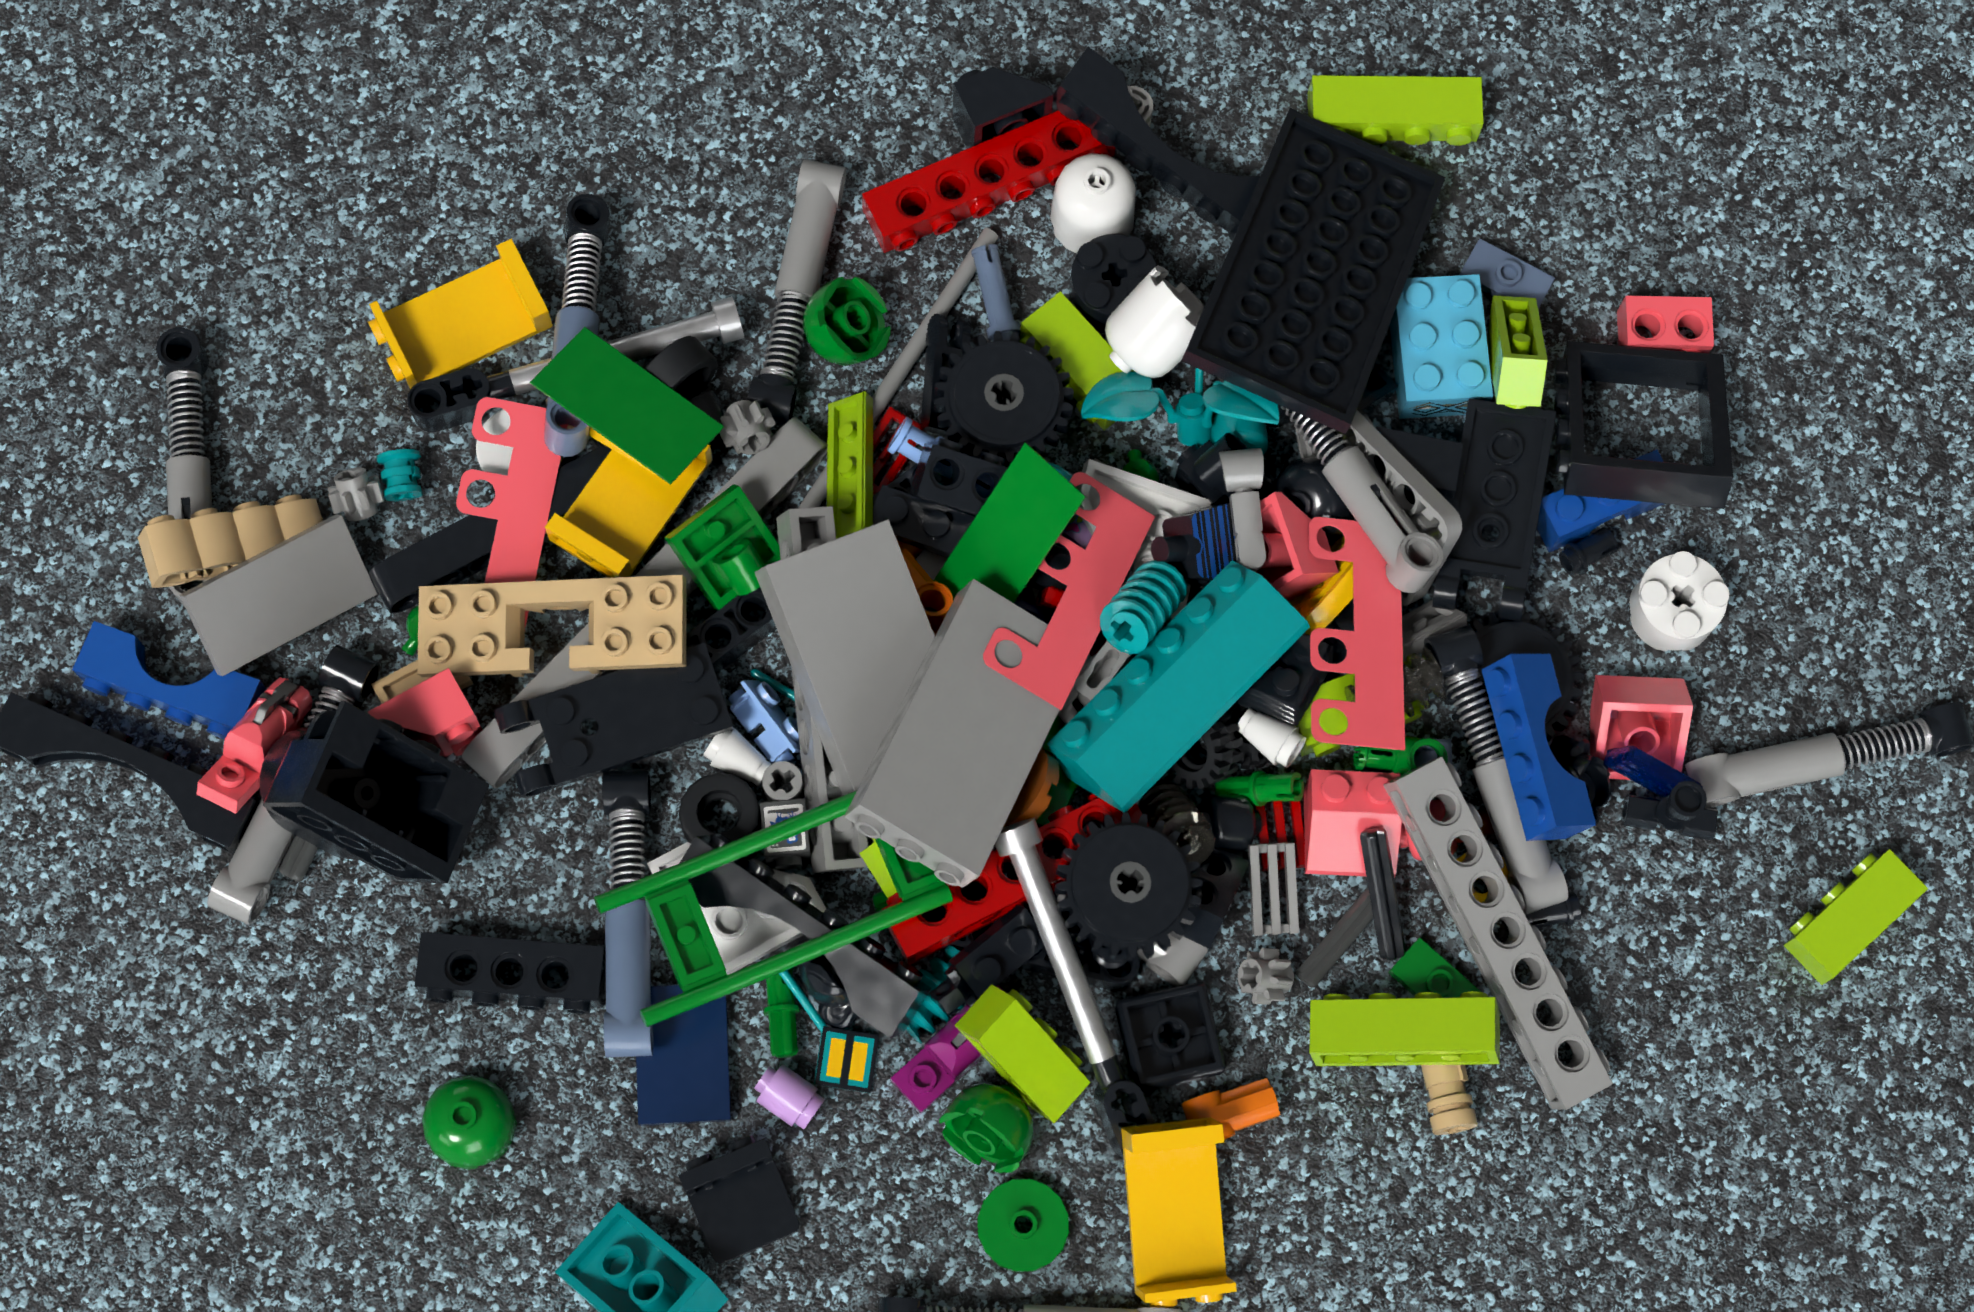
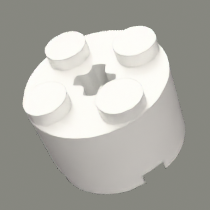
M1685 551L1665 556L1654 562L1647 569L1631 592L1629 603L1632 627L1646 644L1657 650H1691L1700 645L1721 622L1729 600V589L1718 571L1707 561ZM1677 599L1682 605L1677 607L1672 601Z

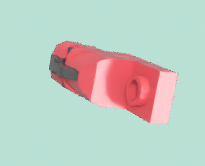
M279 677L248 709L243 718L229 731L224 741L223 755L198 781L196 794L236 814L260 788L261 767L271 746L286 733L299 729L302 726L304 717L312 708L313 700L310 692L303 686L299 687L286 678Z

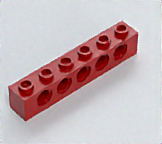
M1058 110L862 193V210L883 253L894 249L898 252L904 251L914 246L919 238L931 233L935 235L944 234L952 230L959 221L971 216L973 218L984 217L994 211L997 205L1012 200V202L1024 200L1032 195L1035 189L1050 183V185L1055 186L1063 168L1076 157L1090 153L1106 154L1112 157L1115 154V147L1100 143L1094 138L1090 128L1079 120L1067 118ZM1068 140L1076 143L1078 147L1073 150H1065L1058 144ZM1024 157H1034L1040 163L1035 166H1025L1020 160ZM987 173H994L1000 176L1001 180L995 183H988L981 177ZM954 189L960 191L963 195L958 199H948L942 193ZM909 206H918L924 212L918 216H910L904 213L903 210Z
M1091 794L1088 797L1090 802L1075 810L1072 805H1068L1048 817L1050 823L1039 828L1043 841L1035 846L1053 891L1055 884L1065 882V878L1055 874L1057 866L1069 865L1070 863L1063 858L1051 859L1047 857L1042 847L1047 842L1059 841L1066 848L1076 851L1077 848L1074 846L1072 838L1076 833L1083 835L1085 838L1088 837L1082 828L1086 822L1097 820L1103 823L1104 816L1110 815L1114 823L1117 824L1120 823L1123 812ZM1137 803L1127 811L1131 823H1137L1142 815ZM992 849L980 876L972 881L980 883L986 888L987 894L983 899L979 901L967 900L961 893L962 887L946 884L951 891L953 901L942 905L947 912L942 920L928 922L920 914L888 928L906 963L911 965L1002 918L1019 904L1025 906L1028 904L1019 880L1008 879L1002 872L1003 866L1012 862L1009 855L1000 857L998 851H993ZM898 893L886 900L888 906L882 908V910L902 902Z

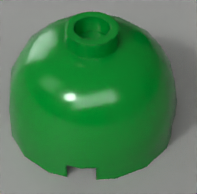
M839 277L826 283L810 297L803 314V329L808 343L817 355L831 363L848 366L868 361L877 357L886 348L890 337V326L885 327L883 314L888 312L885 302L877 290L861 278L846 279Z
M472 1075L452 1078L437 1087L426 1102L422 1118L424 1137L433 1153L450 1166L468 1170L487 1165L491 1161L494 1162L502 1157L513 1142L517 1125L513 1104L505 1091L487 1078Z
M973 1084L963 1089L948 1104L939 1118V1124L944 1122L946 1125L942 1135L956 1152L978 1166L982 1162L981 1157L991 1163H995L996 1165L992 1171L998 1173L1015 1171L1027 1155L1033 1140L1034 1121L1026 1104L1014 1088L1004 1084Z

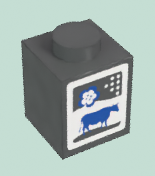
M805 799L760 803L762 829L805 812ZM808 830L764 848L766 865L775 864V869L792 870L802 867L803 861H811Z

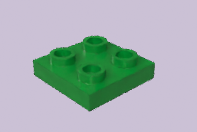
M735 484L731 485L664 537L712 608L720 610L736 596H744L757 590L760 585L754 572L766 565L781 560L778 542L741 487Z

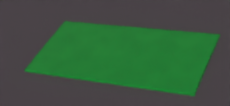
M586 327L530 381V384L670 485L724 428L719 422Z
M1024 443L933 581L948 587L953 595V600L961 589L971 580L975 579L1007 600L1015 603L1086 496L1031 446Z

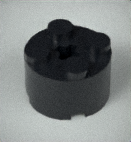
M1108 234L1094 238L1079 248L1073 261L1069 285V300L1085 319L1094 326L1095 330L1106 333V321L1111 313L1156 266V262L1144 242L1135 236L1128 237L1119 234ZM1111 282H1115L1116 285H1120V286H1117V287L1112 286V283H1111Z

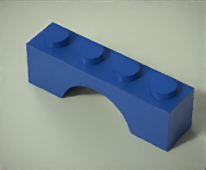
M96 621L93 622L72 669L84 681L82 687L93 693L107 697L109 691L125 696L123 700L125 703L143 711H149L151 706L166 711L165 717L185 726H190L192 720L208 726L206 730L208 733L224 740L229 731L243 718L260 695L267 690L259 679L236 671H232L222 677L217 675L215 669L205 678L192 684L174 686L161 683L150 676L146 666L145 646L135 635Z
M1509 654L1483 668L1482 674L1526 841L1567 839L1595 826L1596 821L1585 781L1572 776L1558 763L1546 738L1545 718L1548 708L1556 699L1562 696L1551 654Z

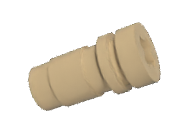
M1421 1065L1425 1087L1430 1097V1101L1426 1104L1429 1113H1433V1116L1430 1117L1432 1133L1434 1135H1447L1477 1127L1478 1122L1475 1109L1469 1107L1473 1104L1472 1095L1466 1094L1464 1085L1468 1081L1466 1066Z

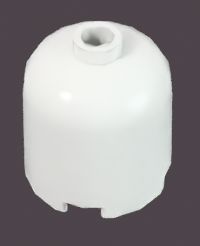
M1095 153L1076 157L1063 168L1055 184L1050 219L1054 227L1055 237L1066 249L1077 253L1084 243L1108 234H1119L1129 237L1134 226L1136 187L1130 171L1119 160L1106 154Z
M1159 265L1155 266L1106 321L1105 332L1107 341L1114 350L1109 356L1115 365L1127 374L1134 370L1139 375L1157 378L1172 370L1182 360L1204 308L1202 302L1182 282L1175 288L1164 278L1169 273Z

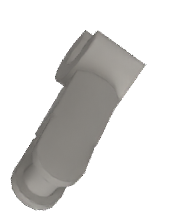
M1261 448L1219 452L1226 491H1235L1234 494L1230 495L1229 501L1233 536H1235L1236 562L1257 572L1266 560V551L1262 533L1263 524L1259 491L1252 490L1260 489L1262 486L1264 474L1263 452Z

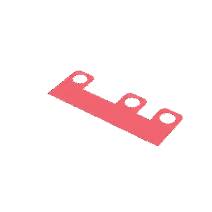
M491 397L482 398L477 403L472 425V435L479 441L513 447L508 474L506 476L475 469L465 471L461 477L456 506L462 513L498 520L485 583L535 581L561 456L550 451L544 441L546 408ZM491 408H502L510 416V426L503 434H489L482 426V417ZM568 424L560 425V427L567 429ZM476 480H486L495 489V498L486 507H475L467 500V488ZM525 611V628L529 611Z
M1084 472L1075 473L1070 482L1075 487L1080 484H1088L1094 487L1099 493L1100 503L1094 510H1084L1079 507L1075 514L1095 525L1096 529L1086 549H1083L1062 535L1059 536L1055 543L1065 546L1071 557L1070 564L1065 569H1054L1046 563L1045 559L1038 567L1041 571L1067 586L1038 646L1033 645L1009 629L1001 627L994 631L983 653V660L988 667L1062 710L1101 630L1100 615L1103 608L1110 603L1112 597L1121 588L1155 518L1153 514ZM1010 640L1020 647L1022 660L1018 666L1008 668L997 661L995 647L1000 641Z
M1314 517L1309 522V550L1311 554L1320 559L1353 562L1354 631L1328 628L1314 629L1310 635V661L1312 666L1320 671L1355 674V702L1330 699L1315 700L1311 705L1312 736L1315 740L1322 743L1405 751L1401 591L1389 582L1385 569L1387 562L1357 521ZM1333 526L1343 533L1345 543L1340 550L1330 552L1318 544L1317 533L1322 527ZM1327 637L1339 639L1344 643L1347 650L1345 659L1337 664L1326 662L1319 654V643ZM1329 708L1342 711L1348 720L1346 731L1340 735L1326 733L1319 723L1320 714Z

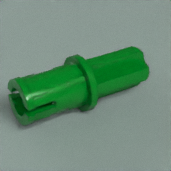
M1262 770L1254 771L1251 776L1229 777L1215 783V795H1243L1256 806H1264L1267 802L1271 801L1297 802L1303 797L1304 782L1303 779L1300 780L1301 775L1298 772L1265 774Z
M794 967L791 968V969H788V971H789V973L792 975V977H793ZM776 974L766 979L768 1007L763 1009V1014L768 1016L770 1051L772 1056L787 1058L795 1056L798 1052L795 1014L800 1012V1007L795 1005L794 994L780 974Z

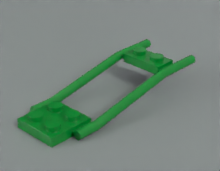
M855 790L687 861L594 896V901L599 913L602 914L643 897L646 900V906L678 985L683 991L681 994L640 1010L644 1025L649 1027L953 901L951 891L944 882L935 876V871L920 862H911L900 857L895 852V847L877 838L875 839L902 902L733 973L726 974V968L693 887L688 880L845 815L857 792Z

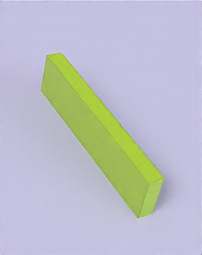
M866 391L828 404L827 507L833 506L836 539L873 525V398Z

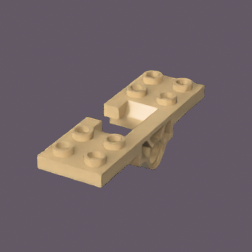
M683 575L419 586L417 674L421 677H432L447 668L450 669L453 676L511 674L514 677H524V673H534V650L530 647L525 648V611L545 613V609H577L579 612L589 609L588 645L569 646V668L572 671H589L592 674H602V670L686 667V577Z

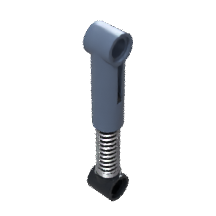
M581 194L576 196L568 203L566 209L564 234L565 241L568 244V254L566 256L562 308L556 314L551 360L584 327L597 336L599 333L600 320L599 316L595 313V305L597 304V286L599 284L600 254L608 236L610 212L606 202L596 195ZM548 397L544 428L546 446L554 454L563 457L575 456L581 453L586 448L590 426ZM568 424L575 428L565 429L560 427V425Z
M649 769L609 770L603 772L602 775L604 815L610 817L609 820L611 822L609 826L612 828L609 831V834L612 836L609 839L611 843L609 849L612 851L609 855L612 859L609 863L612 867L609 871L612 874L609 878L612 882L609 886L611 890L645 876V873L641 871L645 868V865L641 863L645 860L641 856L645 853V850L641 848L645 845V842L641 840L645 835L641 831L645 829L643 826L644 816L651 812ZM644 897L605 912L606 1012H604L603 1032L606 1058L653 1056V1025L646 1027L640 1015L641 1009L651 1006V916Z

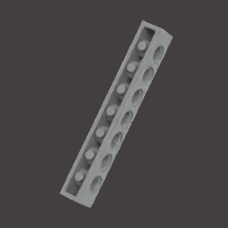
M833 506L788 509L776 518L781 560L836 539ZM792 669L807 811L843 795ZM844 815L808 830L813 874L856 870L867 867L859 854L868 847L867 836L860 833L855 828L854 823L844 818Z
M1443 757L1429 760L1383 786L1390 796L1401 821L1493 997L1496 998L1498 1007L1551 1109L1568 1110L1613 1084L1607 1073L1610 1071L1609 1062L1598 1047L1594 1048L1586 1033L1589 1030V1025L1584 1014L1578 1007L1572 1006L1565 993V990L1568 989L1566 979L1556 966H1551L1544 952L1546 942L1543 935L1535 925L1529 924L1522 910L1525 908V902L1521 893L1513 884L1509 885L1501 870L1504 867V862L1499 851L1493 844L1487 843L1480 828L1483 826L1482 819L1477 809L1471 803H1466L1459 789L1462 784L1458 772L1451 763H1445ZM1434 797L1440 799L1445 806V816L1442 821L1436 820L1430 813L1429 806ZM1455 838L1463 841L1466 846L1467 853L1462 862L1457 861L1451 853V844ZM1477 878L1486 884L1488 890L1487 897L1483 903L1477 901L1472 893V886ZM1498 919L1504 921L1509 930L1508 938L1503 944L1495 938L1493 932L1494 925ZM1520 960H1523L1530 969V976L1525 984L1520 983L1515 976V967ZM1541 1001H1545L1551 1010V1017L1546 1025L1540 1023L1536 1015L1537 1006ZM1564 1041L1569 1044L1572 1050V1059L1566 1066L1558 1058V1048Z

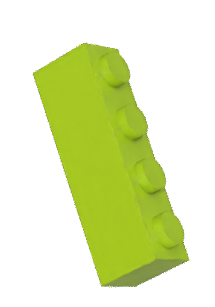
M1312 75L1307 93L1308 116L1372 145L1382 144L1386 141H1404L1409 145H1422L1429 141H1446L1450 145L1461 146L1470 142H1477L1484 124L1482 77Z
M1477 991L1464 992L1460 995V998H1442L1440 994L1433 992L1417 993L1414 995V998L1396 999L1395 995L1388 993H1374L1369 995L1368 999H1350L1349 996L1344 994H1328L1323 996V1000H1310L1309 1053L1316 1066L1500 1064V1011L1495 997H1488L1486 993Z

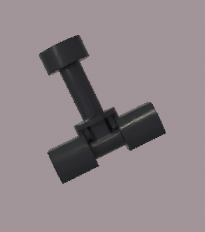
M1683 781L1678 783L1661 801L1659 799L1627 794L1623 803L1621 825L1654 831L1658 824L1667 830L1679 831L1678 834L1681 836L1711 841L1716 832L1718 810L1705 808L1707 797L1700 785L1692 781Z

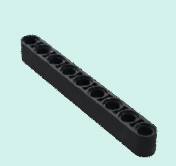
M714 391L704 392L688 400L723 425L720 418L724 416L726 410ZM720 433L708 444L711 449L724 443ZM602 445L558 469L548 522L554 513L564 517L612 450L611 448ZM468 515L376 564L369 571V576L388 611L391 614L399 613L419 604V586L455 585L487 568L498 520Z

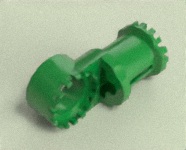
M1405 736V751L1362 746L1354 747L1353 751H1358V753L1353 754V769L1362 771L1364 767L1390 770L1391 773H1401L1403 775L1416 768L1414 754L1423 745L1433 748L1437 758L1443 757L1445 763L1448 762V756L1444 746L1437 740ZM1371 750L1386 752L1387 756L1372 754Z

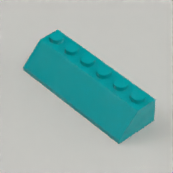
M1232 560L1148 643L1145 650L1138 653L1047 745L1068 779L1121 812H1127L1310 628V625L1262 575Z

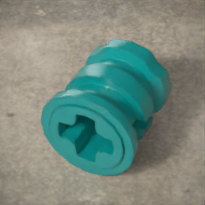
M396 449L377 455V463L384 465V470L381 471L380 475L381 482L386 484L387 489L383 490L386 501L413 500L423 495L421 486L417 484V480L421 478L420 468L415 466V461L421 457L418 450Z

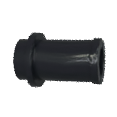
M1602 527L1576 544L1572 542L1565 544L1563 551L1559 553V560L1568 574L1575 575L1577 573L1583 575L1588 571L1590 565L1610 554L1616 553L1618 551L1616 547L1618 544L1611 531Z
M1571 893L1568 894L1567 901L1526 914L1525 916L1529 924L1535 925L1537 928L1560 923L1573 926L1575 920L1581 919V909L1577 895Z

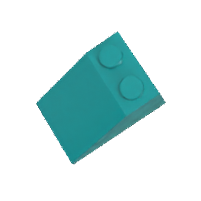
M619 1202L616 1203L555 1271L562 1280L598 1312H718L729 1300L708 1275Z

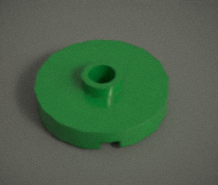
M1012 1179L997 1186L984 1199L977 1217L978 1239L985 1253L999 1267L1015 1273L1035 1272L1051 1264L1062 1252L1069 1234L1068 1213L1062 1199L1048 1185L1032 1179ZM1027 1217L1032 1223V1229L1028 1233H1019L1014 1226L1017 1218Z

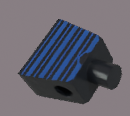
M1230 502L1206 506L1165 519L1162 524L1163 536L1156 537L1151 544V554L1154 560L1166 562L1174 566L1182 574L1186 585L1206 587L1232 560L1236 562L1235 536H1233Z

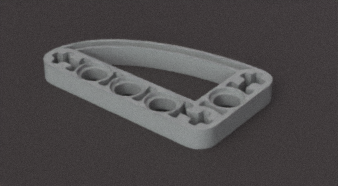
M1357 410L1350 426L1356 436V444L1350 443L1346 434H1344L1342 440H1348L1347 446H1358L1419 532L1432 536L1443 550L1442 563L1424 588L1414 593L1401 591L1403 607L1426 595L1461 535L1462 521L1456 509ZM1296 428L1301 458L1317 455V453L1312 452L1313 447L1307 445L1308 441L1303 439L1304 434H1300L1299 428ZM1375 455H1378L1383 460L1386 470L1385 475L1376 468ZM1404 485L1412 489L1415 496L1414 505L1406 499Z

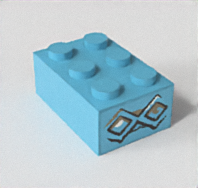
M1480 274L1407 278L1389 324L1395 383L1398 385L1396 394L1399 419L1466 415L1469 398L1491 402L1493 388Z

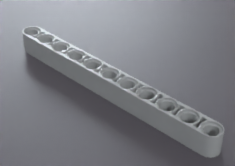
M796 417L792 418L770 439L768 446L756 453L705 505L731 485H739L757 513L764 520L822 461L827 453V444ZM668 543L634 576L683 575L686 577V599L698 588ZM589 623L511 702L529 700L616 671L602 670V674H592L589 671H572L569 668V646L588 645ZM494 718L466 747L462 754V759L493 788H499L546 743L541 724L532 725L517 732L501 734L496 718Z

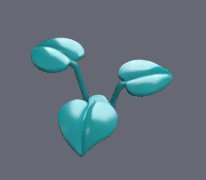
M1196 368L1195 393L1182 396L1175 409L1162 389L1152 388L1151 378L1139 375L1136 372H1129L1128 374L1119 372L1103 378L1092 387L1083 402L1081 417L1082 420L1087 418H1102L1111 421L1142 420L1157 410L1160 401L1167 413L1168 423H1176L1179 442L1186 446L1194 444L1200 446L1211 439L1210 431L1213 412L1233 418L1278 425L1279 408L1278 404L1225 380L1224 382L1215 381L1212 387L1203 393L1204 371Z

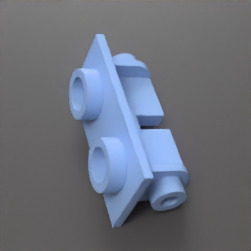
M743 680L740 683L747 692L739 689L728 698L732 704L730 710L748 733H752L761 724L766 730L756 737L754 741L770 763L773 764L779 761L792 763L795 758L791 753H800L797 720L785 715L778 705L780 702L778 694L768 683L760 682L759 680Z

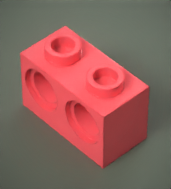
M1625 296L1617 310L1618 345L1709 354L1714 347L1712 297ZM1643 326L1649 329L1653 337L1645 338L1640 336L1635 327ZM1678 327L1690 329L1694 333L1695 339H1688L1682 336Z

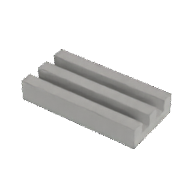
M1433 600L1403 615V661L1405 662L1424 651L1425 638L1467 625V614L1457 609L1453 611L1432 607Z
M1281 842L1248 845L1252 934L1254 936H1261L1263 934L1299 933L1295 843ZM1277 852H1284L1287 923H1281ZM1259 853H1267L1271 924H1263Z

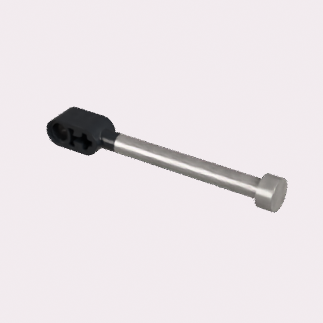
M731 296L711 302L713 310L711 312L607 341V343L632 361L659 354L667 346L686 336L696 337L700 342L720 336L723 344L743 339L744 333L735 302ZM551 358L490 376H486L480 370L467 368L421 381L410 389L407 396L408 407L418 427L427 432H438L474 421L477 403L482 398L505 399L536 390L537 388L530 384V381L551 361ZM476 389L477 397L469 399L468 391ZM453 395L455 405L451 406L447 396ZM429 400L441 402L434 412L423 413L420 411L421 406ZM493 408L487 410L482 418L489 415Z
M1035 818L1026 819L1002 828L995 846L1000 857L1010 856L1098 1082L1094 1091L1095 1106L1113 1151L1124 1159L1121 1128L1155 1123L1142 1090L1135 1083L1125 1078L1068 928L1064 925L1065 921L1062 913L1057 910V900L1035 845L1043 841ZM1120 1090L1127 1094V1096L1121 1099V1104L1125 1113L1134 1118L1126 1119L1123 1111L1111 1104V1102L1117 1099L1115 1091Z

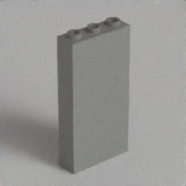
M889 519L771 563L754 572L842 795L858 790L935 638Z
M975 579L971 580L956 594L844 818L855 823V828L863 835L875 839L880 838L895 847V852L900 857L911 862H920L935 871V876L948 885L963 888L978 878L1060 710L988 667L983 660V653L994 631L998 628H1007L1033 645L1038 646L1048 624ZM1003 640L995 647V657L1001 665L1013 668L1020 664L1022 652L1016 643L1010 640Z

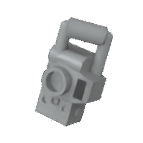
M1106 641L1097 654L1093 656L1089 654L1062 710H1059L1057 714L1062 722L1066 725L1078 713L1072 705L1074 700L1085 707L1132 660L1133 654L1117 650L1108 641Z

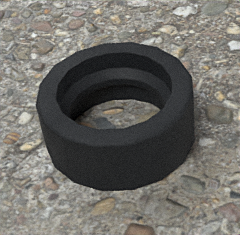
M686 336L676 340L662 350L646 366L645 370L686 400H690L699 395L708 385L716 372L718 364L717 359L696 337Z

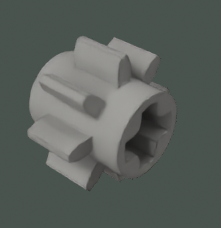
M741 400L731 404L726 409L724 416H721L720 419L724 428L720 431V435L725 446H733L737 454L752 455L768 446L770 439L773 437L770 428L776 423L768 407L761 409L757 401Z
M362 467L350 468L334 476L336 486L328 487V497L333 513L337 514L344 511L348 521H360L372 517L378 512L376 503L384 501L379 476L373 475L368 477L366 469Z
M1261 948L1260 952L1248 951L1247 959L1241 963L1238 969V983L1241 987V993H1253V1004L1270 1005L1272 1001H1284V994L1293 985L1294 972L1290 965L1291 961L1279 959V949Z

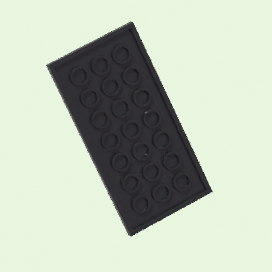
M1290 108L1181 361L1346 434L1354 419L1446 177Z

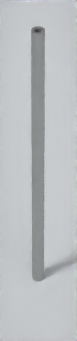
M989 228L983 229L873 394V426L928 345L926 343L927 324L931 316L941 314L946 317L975 274L976 267L971 251L983 245L986 246V250H989V244H995L999 238L993 230ZM827 465L798 508L820 507L827 496Z

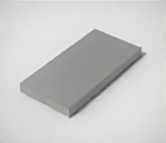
M335 514L180 594V597L217 675L223 677L377 595V592L342 515Z

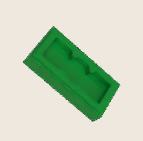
M1420 937L1388 972L1412 995L1422 992H1433L1440 994L1442 998H1460V995L1464 992H1481Z

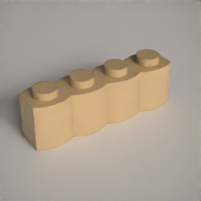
M289 495L277 500L276 505L260 506L259 502L251 501L236 506L233 509L234 512H218L216 508H206L193 513L191 519H175L173 515H162L147 522L148 525L143 528L138 536V541L152 588L171 587L195 580H209L322 522L317 500L312 498L302 499L301 495Z

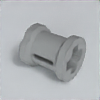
M786 761L775 762L764 771L762 784L767 802L803 798L804 785L802 774L793 763ZM781 779L784 783L790 781L792 790L788 793L783 789L776 791L775 781Z

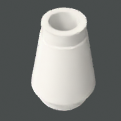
M1249 708L1243 714L1237 724L1238 732L1274 766L1280 763L1288 768L1298 757L1306 741V737L1299 733V727L1261 712H1256L1252 708Z
M736 729L715 735L703 755L712 761L710 766L749 783L752 782L756 786L762 783L764 771L772 764Z

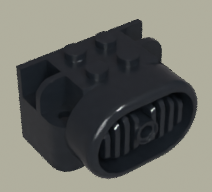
M341 701L337 711H322L317 714L309 727L292 730L280 737L267 752L260 772V792L263 806L267 809L273 820L282 828L336 857L360 860L396 879L421 883H448L489 787V783L440 756L441 749L434 744L419 739L414 741L404 735L405 728L387 719L378 720L347 701Z

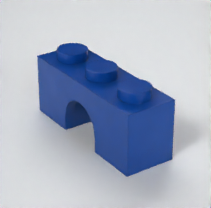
M1658 450L1635 458L1636 460L1663 462ZM1563 488L1542 497L1537 530L1548 552H1552L1564 547L1569 542L1573 543L1588 537L1593 529L1610 519L1624 515L1626 520L1664 505V503L1564 495Z

